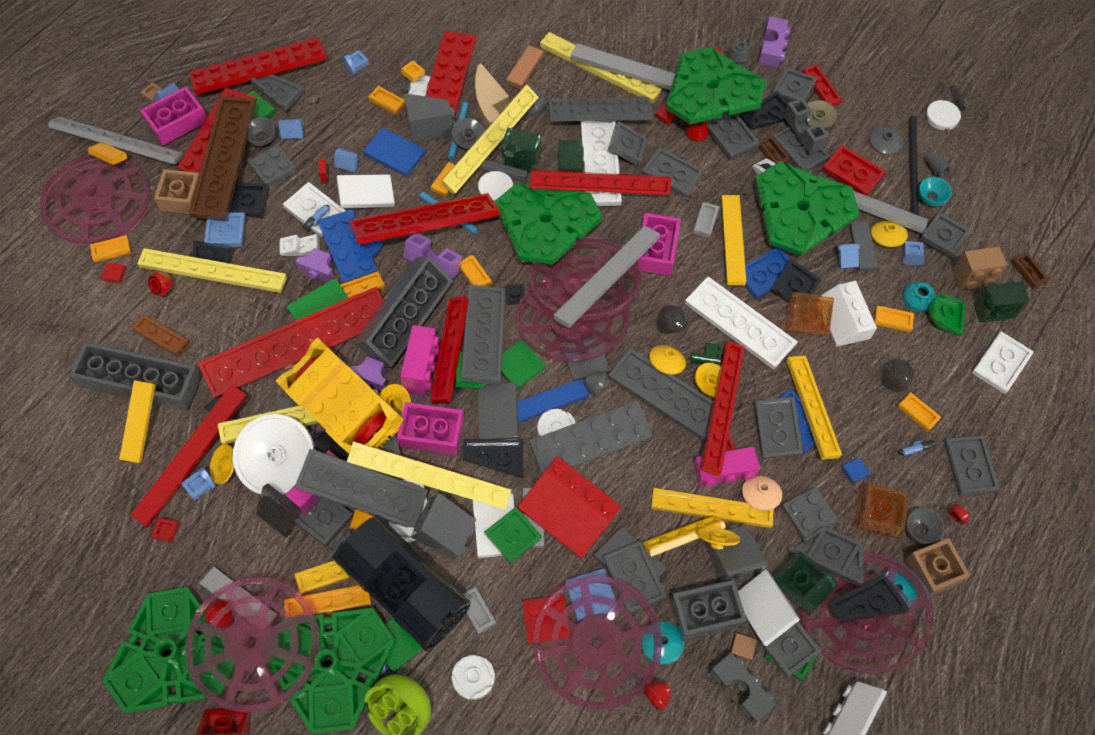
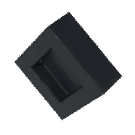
M523 284L505 286L507 305L526 303Z

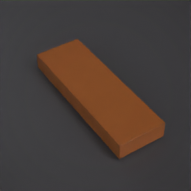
M144 314L131 328L135 333L177 357L190 344L188 339Z

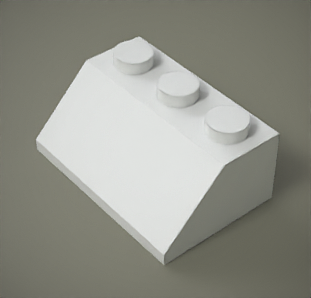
M856 281L839 284L816 298L836 347L871 339L877 327Z
M858 681L851 686L848 685L842 694L845 697L843 703H838L832 715L835 718L832 724L828 722L822 734L866 735L887 692Z

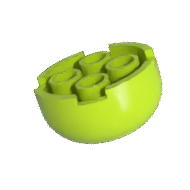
M404 675L386 676L379 680L365 696V702L368 703L370 710L367 715L376 729L384 735H420L430 721L431 704L429 697L423 687L410 677ZM393 710H395L396 714L388 721L387 729L384 726L382 719H385ZM414 723L412 728H410L407 731H404L408 726H411Z

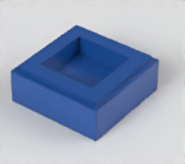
M860 457L842 466V470L851 484L870 475Z

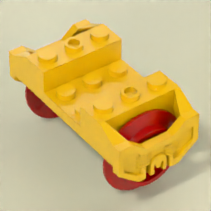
M316 338L310 344L306 355L291 370L283 373L276 380L281 388L326 429L325 432L348 453H350L353 441L379 449V446L383 448L386 440L390 441L389 435L393 437L404 420L319 338Z

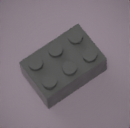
M734 580L674 593L670 599L682 641L741 628L747 622Z

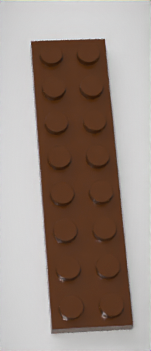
M220 97L189 211L191 218L227 220L256 107L255 99Z

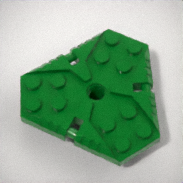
M712 47L681 53L666 103V109L689 124L720 118L724 112H727L728 115L759 109L761 108L766 80L742 65L735 64V61Z
M781 161L755 177L754 181L760 207L764 209L762 216L769 244L794 254L803 255L826 240L829 233L835 234L856 220L860 215L853 188L843 183H837L820 175L819 177L812 175V172H807L804 169L801 170L798 167Z
M516 183L494 201L499 208V218L502 225L507 230L508 238L520 261L553 265L576 244V238L581 240L602 221L603 217L593 196L589 192L530 189L529 185Z
M188 587L148 593L127 632L130 634L128 641H122L102 682L123 713L131 714L168 707L171 703L175 702L177 704H184L222 697L240 657L220 630L211 626L206 621L204 608ZM204 628L206 631L199 635L198 632ZM138 639L143 640L140 647L136 646ZM173 648L172 653L164 657L166 650ZM176 687V693L171 694L170 688Z
M374 608L332 613L331 617L319 614L286 618L280 621L263 654V658L283 690L290 693V701L311 734L347 731L355 729L367 703L365 702V696L372 688L374 681L378 680L396 640ZM332 625V631L326 632V626ZM329 657H333V664L328 668H324V661ZM361 674L367 676L364 684L358 682ZM302 682L305 687L298 690L296 686Z

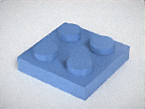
M228 213L227 220L207 219L204 242L230 247H242L246 220L245 213Z
M605 569L565 580L566 589L577 622L618 609Z

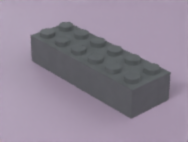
M430 256L417 257L354 343L370 358L383 362L385 367H392L408 345L412 325L421 326L453 280Z
M84 342L69 374L77 386L131 398L134 381L153 383L156 386L152 403L187 411L202 377L196 366L89 342Z

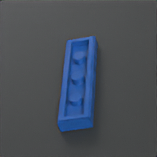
M579 379L519 401L518 424L540 416L548 410L559 409L589 398V393L583 380Z

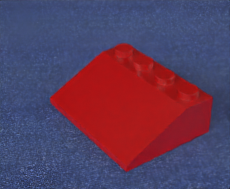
M558 456L517 506L521 512L580 559H582L622 507Z

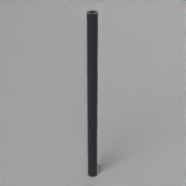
M911 116L909 118L911 213L919 216L917 119L915 116Z

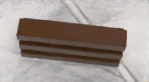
M772 135L759 140L758 148L767 159L775 164L780 161L787 164L790 163L791 158Z
M1028 252L1012 259V265L1032 289L1041 286L1043 283L1046 284L1050 280Z

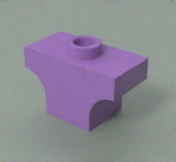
M314 248L308 256H299L295 263L298 272L306 274L311 279H319L327 283L334 279L331 269L333 265L331 254Z
M367 356L361 365L350 366L372 389H377L378 392H381L387 386V381L383 378L386 373L383 362Z

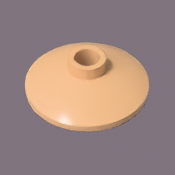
M756 476L753 479L746 480L743 484V498L755 509L762 511L772 510L782 500L780 486L768 477Z

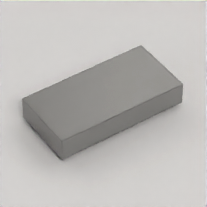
M702 202L693 230L694 234L710 238L719 206Z
M476 586L463 593L471 602V606L466 614L477 634L496 625L494 617Z

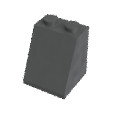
M404 94L406 116L413 143L452 136V128L455 124L453 117L455 115L454 109L449 106L448 100Z
M437 493L427 501L410 537L454 560L465 553L467 549L465 543L468 537H472L476 529L474 526L476 519L446 497Z
M734 524L727 528L728 531L740 537V542L736 545L715 549L711 547V543L704 541L719 583L734 580L736 584L753 579L763 572L768 565L746 524L742 526Z

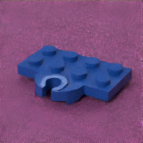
M353 209L318 220L319 227L342 284L377 272L373 257L378 256L382 252L383 241L381 240L372 241L368 244H357L349 227V220L356 219Z

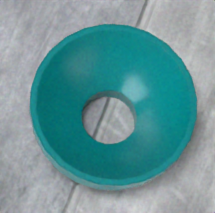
M928 177L921 182L918 194L926 204L941 206L950 199L952 190L945 180L939 177ZM927 194L935 195L936 200L929 199Z
M920 281L910 283L902 293V300L906 307L917 313L928 312L930 302L937 297L933 287ZM918 289H925L928 295H920Z

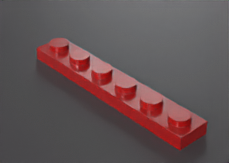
M466 296L449 298L430 397V401L433 404L451 402L469 302Z

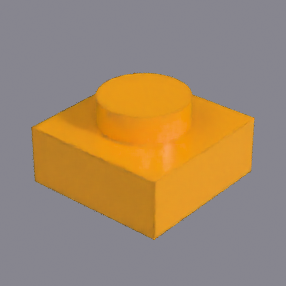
M411 61L401 68V74L413 83L425 75V70L416 62Z

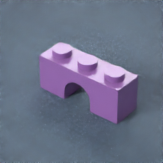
M769 16L759 64L778 68L779 62H783L785 52L782 50L786 49L788 42L785 37L788 38L790 28L787 27L789 20Z
M414 233L406 240L403 258L413 263L417 257L430 256L451 279L459 273L462 260L461 255L446 248L437 256L431 250V239L419 233Z

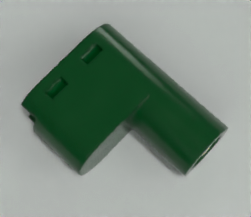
M706 343L705 353L692 352L691 363H714L720 366L722 345Z

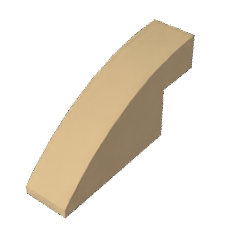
M479 64L475 77L476 103L479 115L485 127L488 128L499 116V113L509 104V96L486 68Z

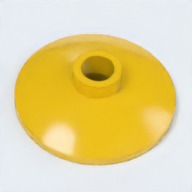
M891 221L878 222L871 229L873 240L885 247L901 246L908 237V233L903 226Z
M660 345L650 351L649 360L651 364L662 373L676 375L683 372L686 367L684 356L673 347Z
M704 363L696 370L695 381L702 392L714 397L720 366L714 363Z
M399 384L387 385L379 395L400 416H402L404 402L411 403L408 391Z
M227 444L221 445L216 449L210 462V477L215 484H224L231 477L234 470L233 448Z
M707 527L698 530V536L704 541L711 543V547L715 549H723L724 546H732L740 542V537L737 534L725 529Z

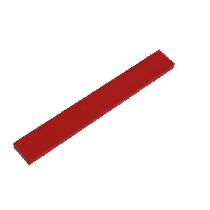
M531 169L529 187L530 189L670 195L672 178L670 176Z
M728 340L724 344L700 470L718 477L722 473L744 353L743 346Z
M232 385L229 386L130 514L131 517L146 527L150 526L218 437V423L230 421L247 399V394Z

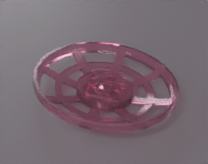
M93 155L84 156L66 164L49 179L44 187L40 201L43 220L56 236L74 244L90 245L127 234L142 220L148 210L151 199L150 184L145 173L138 165L126 159L122 162L131 165L132 168L122 171L120 168L105 164V161L99 159L98 163L87 164L77 169L74 168L78 164L99 159ZM95 168L94 173L83 177L79 173L86 169ZM103 168L117 173L109 178L101 175ZM67 171L69 174L61 180L57 189L50 190L54 182ZM135 173L140 175L143 183V194L132 192L131 182L128 178L129 175ZM71 177L76 180L72 188L63 189ZM123 179L125 191L116 190L113 183ZM92 192H97L96 195H94V196H89L90 193H92ZM70 195L72 202L62 208L60 196ZM55 196V206L59 213L50 220L45 210L46 198ZM116 197L123 198L115 210L110 207ZM130 199L141 201L135 214L124 223L118 215L126 208ZM77 208L83 212L82 219L74 218L68 213ZM105 211L107 214L101 218L90 220L91 214ZM64 218L70 223L80 225L81 235L77 236L66 233L56 227V225ZM112 220L118 227L105 234L88 236L89 226L100 225Z
M583 237L581 240L576 238V244L566 252L567 259L559 262L552 269L542 263H532L529 272V287L532 295L543 308L555 314L558 309L550 306L540 297L550 296L556 304L562 307L565 303L556 296L566 294L571 298L584 286L581 283H587L600 270L601 265H605L608 262L605 259L608 250L616 254L622 246L600 238ZM588 246L598 247L601 250L597 257L589 255L575 256L572 248ZM588 261L594 262L593 266H579L578 262ZM636 261L618 279L617 291L608 289L603 294L613 298L602 305L597 300L586 311H596L597 314H585L578 320L587 321L607 318L628 307L637 297L641 287L642 276L638 262ZM569 264L572 267L565 275L558 272ZM538 269L548 275L546 279L547 290L535 289V277ZM633 271L636 281L634 292L623 291V276ZM553 278L562 281L563 288L552 289ZM619 298H629L614 309L604 310V308L609 307Z
M584 275L557 276L538 283L525 293L517 307V329L524 342L543 356L561 361L589 360L609 352L622 341L629 326L628 305L620 292L611 286L605 293L618 303L619 308L609 312L608 308L601 301L597 300L593 305L597 306L603 314L594 316V313L589 308L575 324L568 328L554 320V314L575 294H567L565 285H585L592 277ZM558 287L559 295L550 298L542 305L533 299L549 288ZM562 302V306L558 307L554 312L548 309L551 305ZM528 304L537 310L533 321L534 326H522L523 313ZM542 314L550 318V325L539 326ZM623 314L621 334H609L612 328V318ZM606 320L604 333L594 330L595 323ZM524 332L536 333L537 337L547 347L545 349L538 347L527 338ZM553 332L557 338L550 342L542 333ZM589 336L599 338L595 342L584 346V343L582 341L588 338ZM604 340L613 341L598 351L587 352V350L598 346ZM564 341L575 342L576 348H567L560 345ZM556 349L563 352H579L580 355H562L552 352Z
M863 552V562H873L890 567L886 577L891 583L899 572L920 593V599L909 602L903 591L892 583L909 607V612H905L906 624L904 631L892 626L894 615L840 623L837 617L828 618L827 609L830 600L832 601L840 597L835 593L851 582L841 579L828 589L819 582L828 572L820 568L817 569L804 589L801 615L805 631L821 649L820 653L824 657L847 670L858 673L877 674L897 670L919 656L926 647L932 633L934 608L926 586L909 567L885 555ZM863 574V581L869 582L879 576ZM852 583L853 590L859 587ZM815 589L824 596L821 605V619L809 620L808 603L811 593ZM925 606L927 624L924 636L921 639L910 634L913 624L912 610ZM830 627H844L849 633L844 643L835 636ZM811 628H824L828 637L839 647L834 656L830 655L819 644ZM887 633L898 638L891 646L881 649L878 639ZM857 639L870 641L873 651H861L852 648ZM904 642L917 646L914 652L904 660L894 665H887L884 655L896 651ZM847 653L859 657H875L879 668L857 667L846 664L842 660Z
M583 577L560 587L543 605L533 631L534 658L544 681L562 699L586 709L602 710L615 708L636 698L644 691L645 685L654 678L662 655L661 627L650 603L632 586L610 577ZM588 584H607L623 591L617 601L605 597H591ZM580 586L582 599L569 605L562 613L551 607L562 594ZM630 595L645 610L651 623L650 626L639 628L632 614L624 607ZM592 603L609 605L612 609L607 617L594 616ZM580 606H584L586 618L578 624L567 618L572 611ZM619 612L628 620L632 630L620 632L614 623ZM547 614L556 621L552 633V648L540 650V629L543 619ZM561 626L572 632L571 644L558 646ZM654 634V654L650 668L647 670L637 664L641 652V636ZM593 636H599L602 639V646L599 649L591 646ZM634 638V652L632 658L629 659L621 654L624 640ZM573 653L579 662L573 673L565 666L560 655ZM554 657L559 669L569 678L563 690L549 677L542 659ZM615 661L626 667L620 675L609 680L606 667ZM586 667L598 669L601 682H589L580 677ZM632 671L643 677L641 683L630 693L616 700L614 699L611 686L622 682ZM576 684L590 689H603L606 702H586L570 695Z
M247 578L229 583L215 591L203 602L190 623L185 645L186 663L190 676L196 687L205 697L225 709L237 712H259L276 707L296 694L310 677L315 667V657L319 652L320 637L318 624L306 600L284 583L268 578ZM247 584L270 585L265 597L250 596L238 600L233 589ZM278 589L291 595L301 605L304 613L292 618L283 606L273 601ZM225 593L229 604L224 606L215 615L211 623L207 624L198 621L208 605L218 596ZM248 603L261 604L256 616L244 617L240 605ZM272 607L284 617L285 621L273 626L265 619L269 608ZM232 610L236 621L229 629L225 630L216 627L221 618ZM306 621H309L312 635L309 658L297 654L298 633L296 626ZM288 629L291 635L290 651L278 647V634ZM194 630L206 633L204 640L206 661L194 667L191 652ZM212 635L224 639V651L214 657L211 655ZM249 637H255L257 640L256 647L248 650L245 646L246 640ZM274 656L285 659L286 661L280 670L271 677L266 665L272 661ZM228 660L235 666L236 669L232 680L222 675L216 665ZM292 663L306 666L296 683L285 693L279 695L274 683L286 674ZM210 669L218 681L228 686L229 689L225 701L211 693L201 682L198 675ZM245 670H257L262 682L254 684L240 683ZM266 688L271 699L268 702L256 705L234 704L238 690L256 691Z

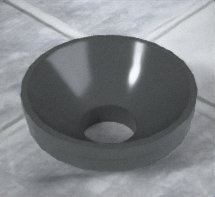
M532 89L539 98L524 115L536 117L546 111L548 102L543 92Z
M265 117L253 118L247 142L254 146H263L271 142L276 133L273 122ZM261 134L267 135L263 140L257 139Z
M915 509L906 520L908 535L919 544L931 545L940 540L944 534L945 528L942 518L931 509ZM923 525L927 529V534H919L916 531V526Z

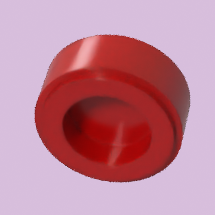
M954 504L949 508V514L957 523L964 524L969 520L968 513L960 505Z

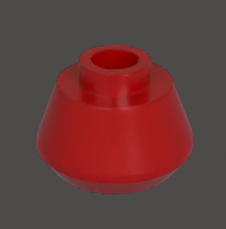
M705 121L688 124L686 127V135L693 141H702L709 134Z
M153 272L148 278L149 289L154 295L159 297L165 296L172 289L173 279L167 273Z
M218 600L206 607L204 612L206 621L215 628H226L232 623L234 609L228 601Z
M659 681L644 685L643 692L655 709L664 710L671 699L669 695L671 690L665 682L660 683Z

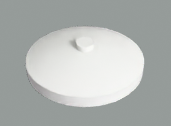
M269 414L258 417L247 424L236 439L233 449L235 471L242 483L258 494L267 496L285 495L296 484L309 449L315 450L314 441L306 427L291 417L281 414Z

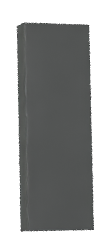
M851 222L849 228L852 243L860 245V249H858V271H876L878 264L868 222Z

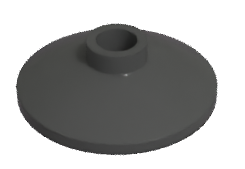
M464 118L453 125L452 138L458 146L469 150L485 132V129L478 121Z
M887 126L875 128L869 137L872 148L885 155L898 153L904 144L902 135L896 129Z

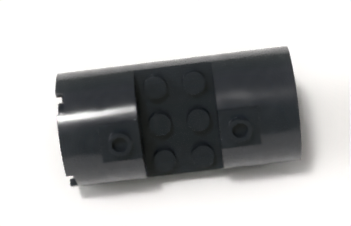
M380 515L371 517L361 524L345 541L341 542L332 556L335 563L361 589L368 592L426 652L437 646L444 639V636L458 625L471 606V602L441 573H436L411 549V545Z

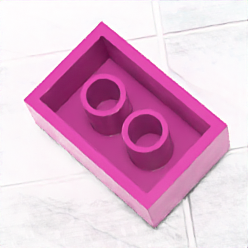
M186 86L140 110L146 125L162 146L203 125L207 118L203 107Z
M645 213L642 228L647 226L660 233V238L636 261L635 270L671 276L681 219Z
M412 325L400 376L402 386L410 395L427 397L428 390L431 391L433 379H431V375L436 371L437 362H435V358L439 355L440 345H438L439 336H436L435 328Z
M404 402L401 416L404 420L397 434L399 448L457 456L464 424L463 410Z

